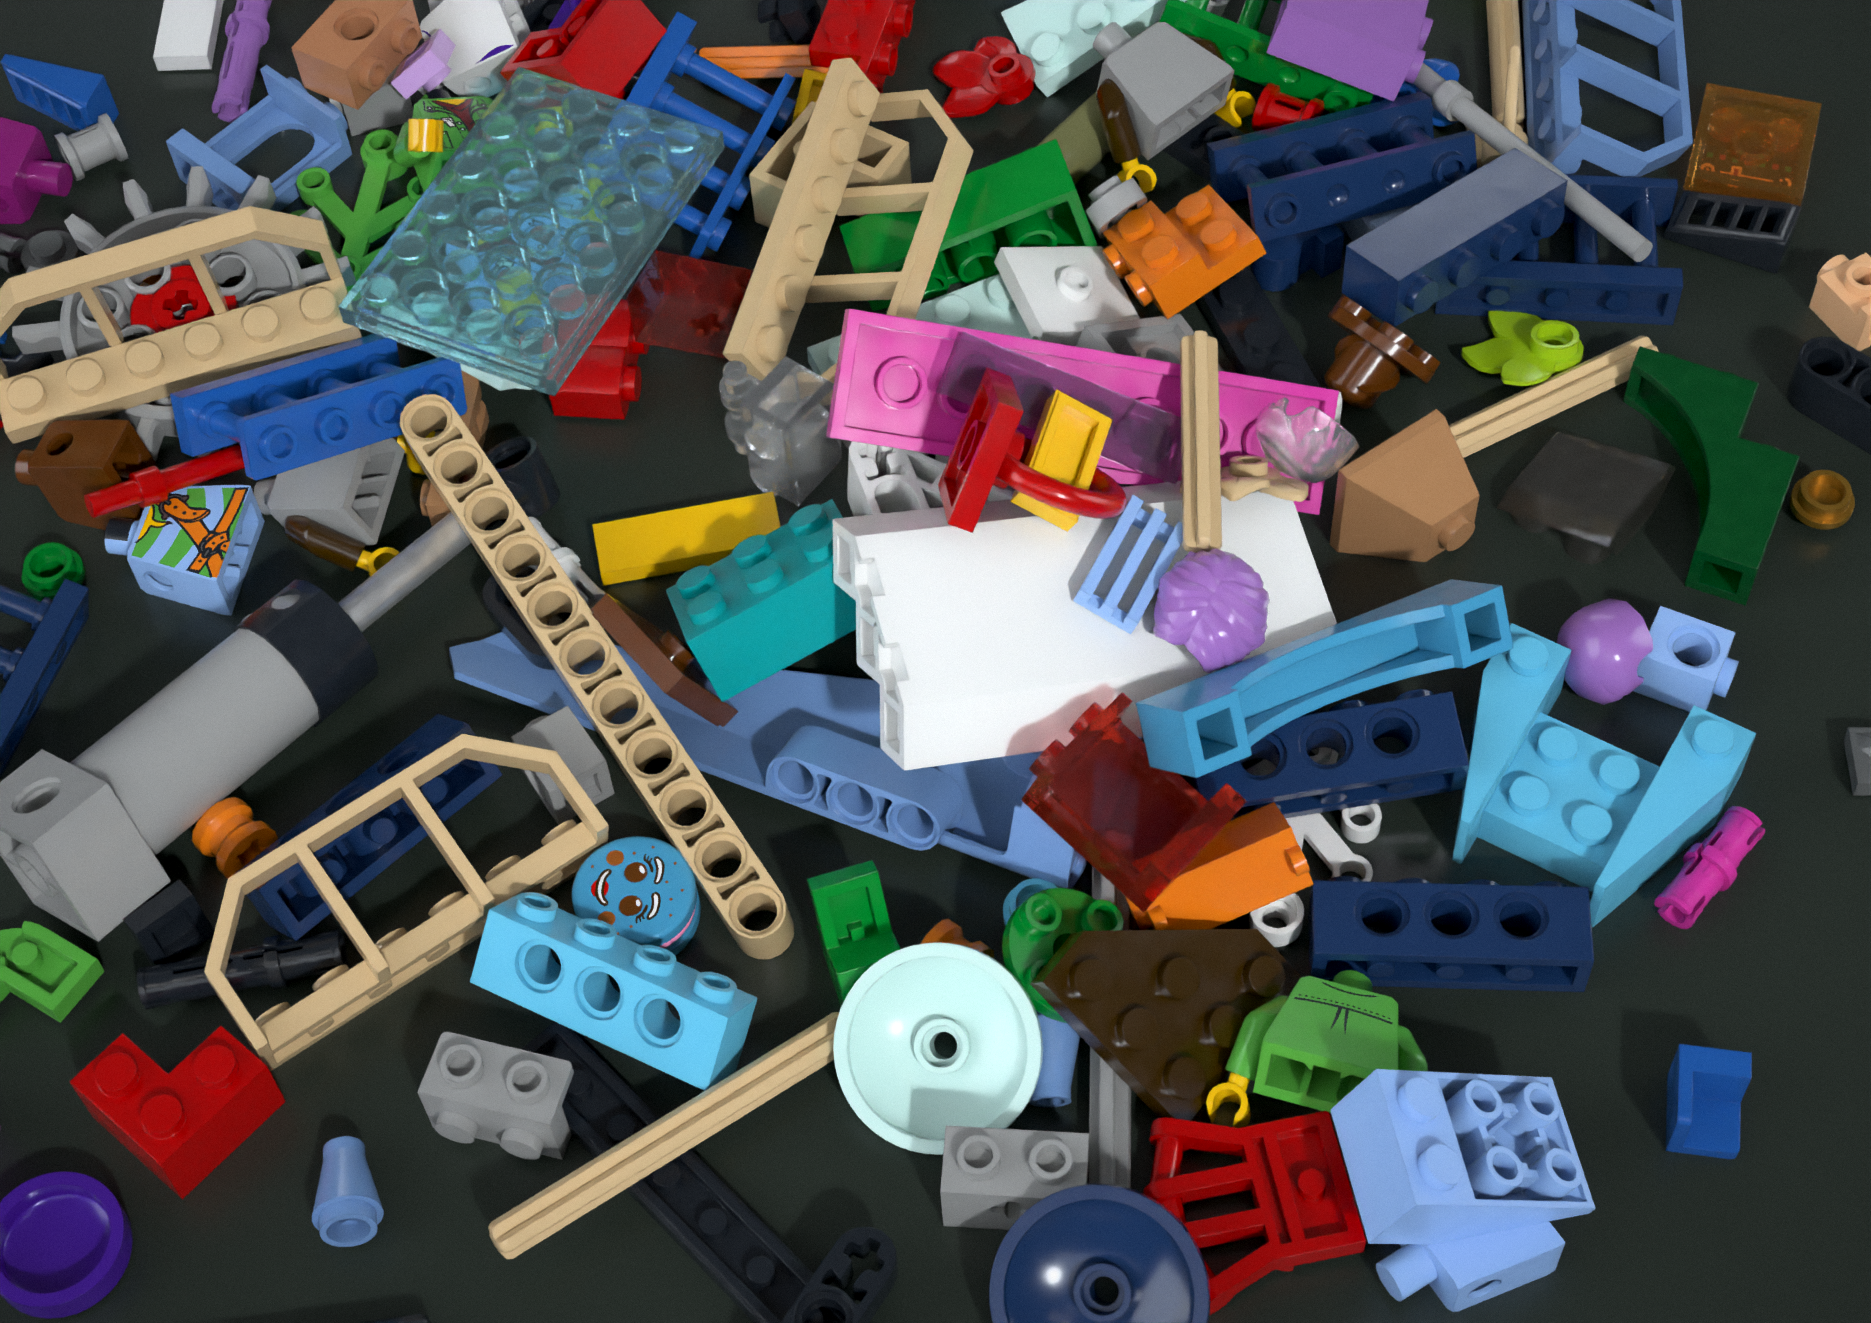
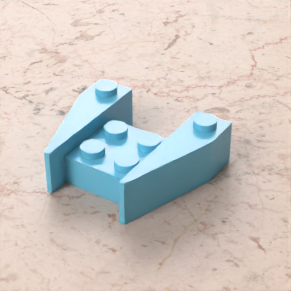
M1511 623L1510 631L1514 648L1491 657L1483 670L1468 752L1469 769L1462 791L1452 860L1461 864L1478 837L1581 887H1588L1589 891L1593 892L1590 900L1591 925L1593 928L1716 823L1742 774L1756 733L1694 705L1661 766L1650 763L1548 716L1561 693L1565 671L1572 650Z

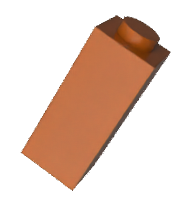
M1273 802L1126 866L1135 890L1124 894V897L1139 930H1146L1151 927L1153 930L1213 929L1307 888L1314 883L1309 873L1310 868L1296 841L1291 826Z

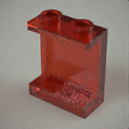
M1122 692L1105 709L1097 702H1094L1068 731L1075 738L1066 747L1056 739L1040 754L1029 768L1037 778L1021 800L1144 913L1216 838L1247 801L1228 783L1208 801L1178 773L1150 767L1145 743L1121 721L1122 715L1133 702Z

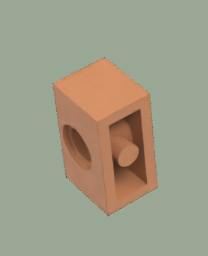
M335 0L291 49L304 88L359 110L368 98L383 86L386 78L401 61L416 49L423 37L413 0Z

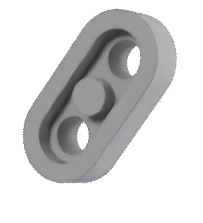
M1116 175L1099 185L1088 195L1091 199V206L1085 211L1090 225L1099 238L1102 239L1105 237L1103 232L1118 223L1125 214L1145 205L1147 197L1134 178L1122 183Z

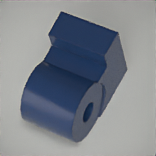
M1334 224L1261 242L1266 254L1251 263L1249 267L1261 288L1271 292L1291 288L1297 282L1299 276L1310 269H1313L1323 278L1341 268L1344 233Z

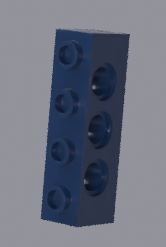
M1417 689L1405 692L1390 702L1368 705L1366 701L1350 700L1333 706L1329 712L1301 716L1279 727L1250 747L1251 756L1198 778L1191 777L1201 831L1206 832L1273 802L1285 818L1462 790L1466 782L1469 761L1452 691L1433 694L1431 690ZM1382 737H1394L1401 740L1407 749L1401 753L1388 754L1378 749L1374 742ZM1325 747L1336 751L1342 759L1331 765H1322L1313 761L1308 754L1314 749ZM1263 758L1270 761L1276 769L1270 774L1256 776L1248 773L1242 765L1251 759Z
M437 714L236 873L459 735L476 736L469 724ZM464 759L418 789L443 823L501 777L502 773L496 764ZM401 798L313 854L346 901L428 834L405 800ZM296 863L246 894L270 927L295 941L331 913V910L299 863Z
M1337 876L1327 881L1313 880L1314 884L1311 888L1308 910L1309 976L1333 981L1335 975L1339 972L1354 970L1368 977L1375 987L1585 991L1594 963L1588 887H1568L1557 881H1543L1532 886L1499 885L1494 881L1486 879L1471 880L1464 884L1430 883L1422 878H1404L1396 882H1363L1352 876ZM1372 923L1383 924L1391 928L1393 932L1386 934L1376 933L1368 929L1366 925ZM1449 925L1458 929L1462 934L1446 935L1439 932L1435 927ZM1518 927L1525 930L1530 936L1516 937L1506 932L1504 928Z

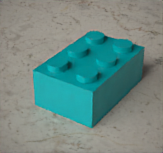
M833 499L822 505L812 504L798 510L790 517L787 524L765 536L754 535L743 540L733 549L732 554L710 566L701 565L688 570L679 577L675 585L666 589L685 640L721 702L728 700L856 630V601L837 586L833 579V519L843 518Z

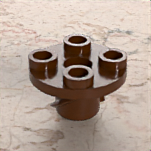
M1342 295L1327 317L1350 335L1340 339L1335 347V361L1324 376L1329 389L1341 392L1342 401L1360 409H1370L1382 392L1395 388L1400 381V369L1422 383L1427 384L1441 362L1413 344L1414 341L1386 321L1380 323L1372 318V314L1345 295Z

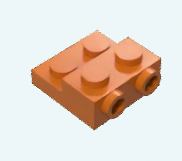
M1209 184L1198 192L1184 197L1176 207L1165 214L1151 200L1139 209L1128 212L1118 223L1103 232L1109 246L1104 248L1102 253L1119 279L1125 277L1128 286L1142 306L1145 307L1150 302H1153L1167 320L1266 254L1259 237Z

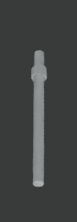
M1425 63L1422 64L1413 84L1432 99L1434 109L1449 121L1459 120L1501 155L1516 148L1568 180L1564 201L1566 207L1635 262L1643 261L1650 254L1653 245L1647 238L1475 104L1472 93L1456 80L1446 81Z

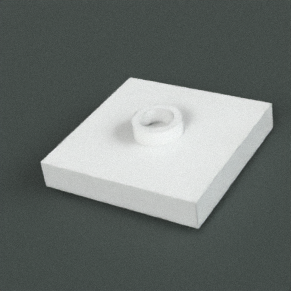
M1102 246L1000 248L994 263L1032 338L1037 336L1040 341L1076 346L1085 326L1140 319L1117 274L1102 253Z

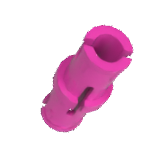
M1740 806L1728 808L1710 835L1702 843H1696L1690 847L1684 855V866L1680 869L1681 871L1655 899L1654 905L1659 907L1657 911L1665 921L1680 929L1692 927L1712 897L1718 891L1727 890L1736 880V869L1740 865L1739 863L1765 834V828L1760 827L1762 821L1746 808Z

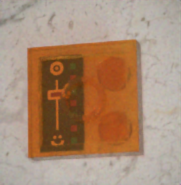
M1707 83L1683 189L1709 194L1781 201L1801 206L1822 103Z

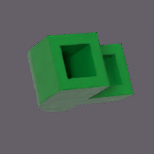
M873 860L807 879L818 926H816L841 1007L847 994L864 972L883 957L901 949L891 929L879 874Z

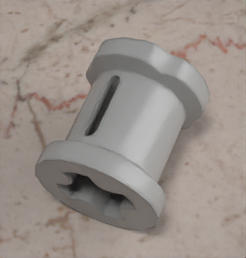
M107 113L98 116V123L66 136L63 132L54 135L64 161L70 165L72 175L76 181L85 178V171L116 158L119 162L129 159L125 146Z

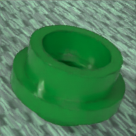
M55 542L44 543L35 547L27 554L23 563L22 582L27 592L33 598L40 601L46 596L54 599L64 579L82 585L86 574L85 565L79 554L65 545Z

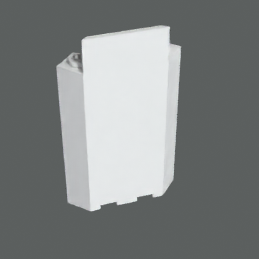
M1182 481L1122 487L1126 494L1127 503L1132 495H1135L1144 501L1141 509L1150 514L1153 513L1155 508L1166 513L1164 522L1172 527H1175L1178 521L1182 523V493H1180V483ZM1259 491L1252 492L1237 501H1229L1221 495L1222 547L1220 550L1235 554L1249 564L1255 572L1259 573L1264 582L1263 588L1268 591L1270 599L1267 607L1268 615L1266 622L1268 627L1265 632V642L1259 648L1251 651L1243 660L1337 624L1294 502ZM1011 500L985 503L973 533L949 525L944 507L833 519V579L837 586L856 601L857 665L880 684V748L904 771L1143 737L1136 702L1210 674L1203 671L1199 661L1188 651L1185 645H1173L1161 638L1155 637L1152 628L1155 625L1154 606L1157 601L1158 588L1131 634L1073 601L1120 515L1108 519L1079 516L1078 522L1067 532L1010 502ZM1131 524L1093 594L1105 600L1142 532L1141 529ZM1154 537L1117 605L1119 609L1126 613L1165 544ZM1183 541L1166 573L1171 571L1175 563L1182 560L1189 553L1184 550Z

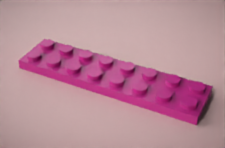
M845 309L826 432L827 438L950 457L985 370L990 368L1011 376L1024 410L1016 431L1024 433L1025 438L1033 439L1046 400L1057 389L1113 419L1096 467L1113 478L1118 484L1139 486L1182 481L1180 364L855 309ZM1219 371L1221 468L1229 466L1230 458L1235 456L1250 455L1264 457L1268 459V467L1279 470L1280 475L1298 479L1309 486L1308 496L1304 501H1293L1297 512L1319 515L1339 391Z

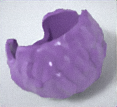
M1212 548L1208 552L1204 550L1197 553L1190 551L1182 560L1175 563L1171 571L1165 573L1159 580V592L1154 606L1155 625L1152 628L1155 637L1161 638L1173 645H1185L1188 651L1199 661L1203 671L1207 673L1243 661L1245 656L1265 642V632L1268 627L1266 621L1268 615L1267 607L1270 599L1268 591L1263 588L1264 582L1260 574L1255 572L1241 558L1216 548Z

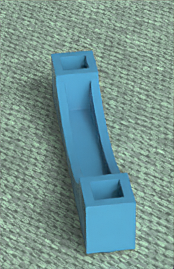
M1450 579L1136 702L1150 767L1198 778L1251 756L1250 747L1260 739L1290 721L1325 705L1410 677L1454 667L1464 669L1513 649L1502 585Z

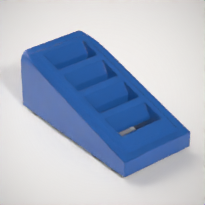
M5 54L0 61L18 101L76 131L98 123V116L107 113L113 123L119 115L106 79L102 74Z

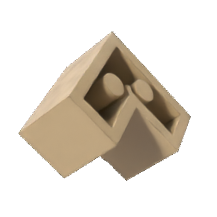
M814 101L810 102L749 174L755 222L770 228L815 108L816 102ZM869 125L846 188L912 184L909 142Z

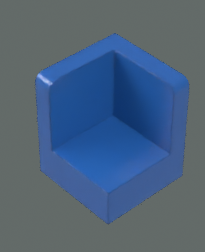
M1679 1044L1667 1074L1666 1151L1724 1159H1735L1740 1151L1741 1101L1752 1078V1053Z

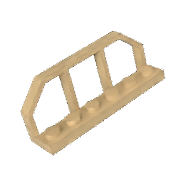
M852 58L834 59L831 62L723 351V355L770 403L829 402L832 400L837 363L821 375L778 376L805 302L891 300L886 315L909 319L916 318L974 151L928 89L880 94ZM933 117L948 137L933 182L846 188L870 120L878 122ZM922 211L902 271L814 276L836 214L838 216Z
M248 206L8 278L0 288V337L25 308L80 292L110 347L10 378L8 377L6 366L0 358V414L5 433L12 444L44 435L48 426L56 420L97 419L168 397L170 393L361 338L362 335L340 264L323 221ZM253 239L317 251L321 254L331 280L229 311L225 297L204 254ZM189 259L215 315L125 342L122 330L98 286Z
M461 734L229 877L204 970L205 975L244 1034L251 1052L267 1065L271 1072L481 937L489 909L522 892L546 895L574 877L583 862L595 850L608 843L609 825L556 751ZM464 759L550 775L582 822L577 824L572 819L561 823L545 835L541 841L543 847L522 860L518 855H514L494 866L485 876L487 882L484 884L418 788ZM403 798L469 894L465 896L462 891H457L446 896L430 909L428 913L430 919L409 932L404 927L398 928L374 944L313 853ZM299 863L364 961L351 969L346 964L333 968L313 984L314 993L292 1007L288 1002L280 1003L264 1012L254 1021L225 978L244 896L286 869Z

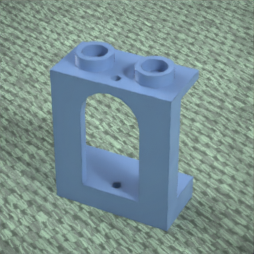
M265 65L260 70L268 95L205 144L183 128L166 140L180 180L187 184L191 167L203 166L212 186V203L217 207L234 211L238 209L247 191L255 181L253 177L235 164L269 137L280 131L295 129L309 133L315 140L309 154L271 183L277 197L271 210L280 212L300 196L296 180L301 172L309 168L318 167L330 173L353 155L346 134L348 123L341 111L332 103L326 102L323 104L310 95L297 79L293 77L285 78L268 65Z

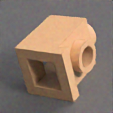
M1867 253L1852 260H1849L1845 255H1837L1827 261L1817 274V284L1809 308L1841 341L1858 351L1871 346V257Z

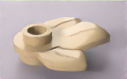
M1250 455L1235 456L1230 458L1229 466L1221 468V495L1229 501H1237L1256 491L1280 499L1298 502L1304 501L1308 496L1309 486L1307 483L1280 475L1279 470L1268 467V459L1264 457ZM1182 482L1180 483V493H1182Z

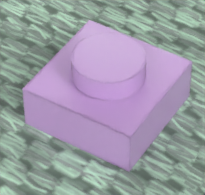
M439 29L400 63L391 84L406 100L421 87L430 92L450 73L451 68L447 63L456 45Z

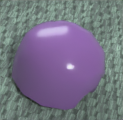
M1606 599L1583 607L1564 622L1557 636V644L1572 650L1564 680L1579 697L1605 705L1622 699L1623 696L1628 695L1643 683L1644 678L1637 675V668L1640 661L1652 652L1653 640L1643 617L1626 601Z

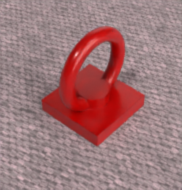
M986 368L938 483L947 523L973 533L992 486L1000 489L1010 486L1044 504L1084 517L1108 519L1120 515L1126 508V494L1113 478L1097 467L1089 490L1051 478L1024 464L1032 439L1025 438L1024 433L1016 431L1024 410L1012 378L1006 374Z

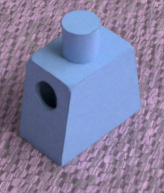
M1548 1221L1429 1245L1399 1244L1401 1246L1400 1249L1376 1263V1270L1386 1290L1397 1301L1404 1300L1429 1284L1447 1309L1452 1312H1458L1555 1271L1565 1241Z

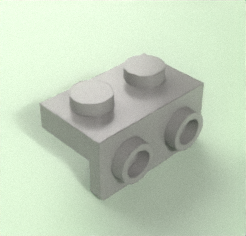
M452 1032L441 1034L418 1090V1095L432 1127L440 1135L459 1143H472L475 1138L497 1143L506 1152L528 1160H536L540 1155L563 1160L572 1136L562 1108L574 1074L572 1064L569 1061Z

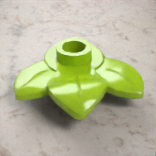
M1489 311L1488 323L1495 338L1464 347L1461 352L1466 362L1478 371L1489 374L1501 373V380L1504 384L1529 386L1546 381L1552 374H1559L1580 364L1584 347L1579 339L1577 329L1566 322L1558 320L1543 321L1540 317L1528 313Z

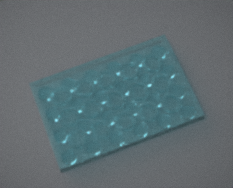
M518 67L338 307L343 323L555 396L724 150L723 132Z

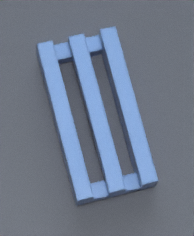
M1132 495L1128 501L1126 508L1121 513L1073 600L1129 634L1138 625L1159 586L1160 578L1166 573L1183 541L1181 522L1178 521L1175 527H1172L1164 522L1166 513L1155 508L1152 514L1141 509L1144 501L1135 495ZM1132 524L1141 529L1142 532L1104 600L1093 593ZM1155 537L1165 544L1126 613L1119 609L1117 605Z

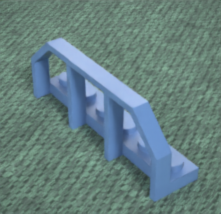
M1522 0L1528 145L1564 174L1573 175L1578 170L1583 159L1619 176L1637 178L1676 161L1693 144L1681 0H1650L1654 5L1655 12L1629 0ZM1575 9L1658 48L1660 82L1577 44L1578 29L1575 23ZM1579 79L1662 116L1665 143L1642 152L1582 125Z

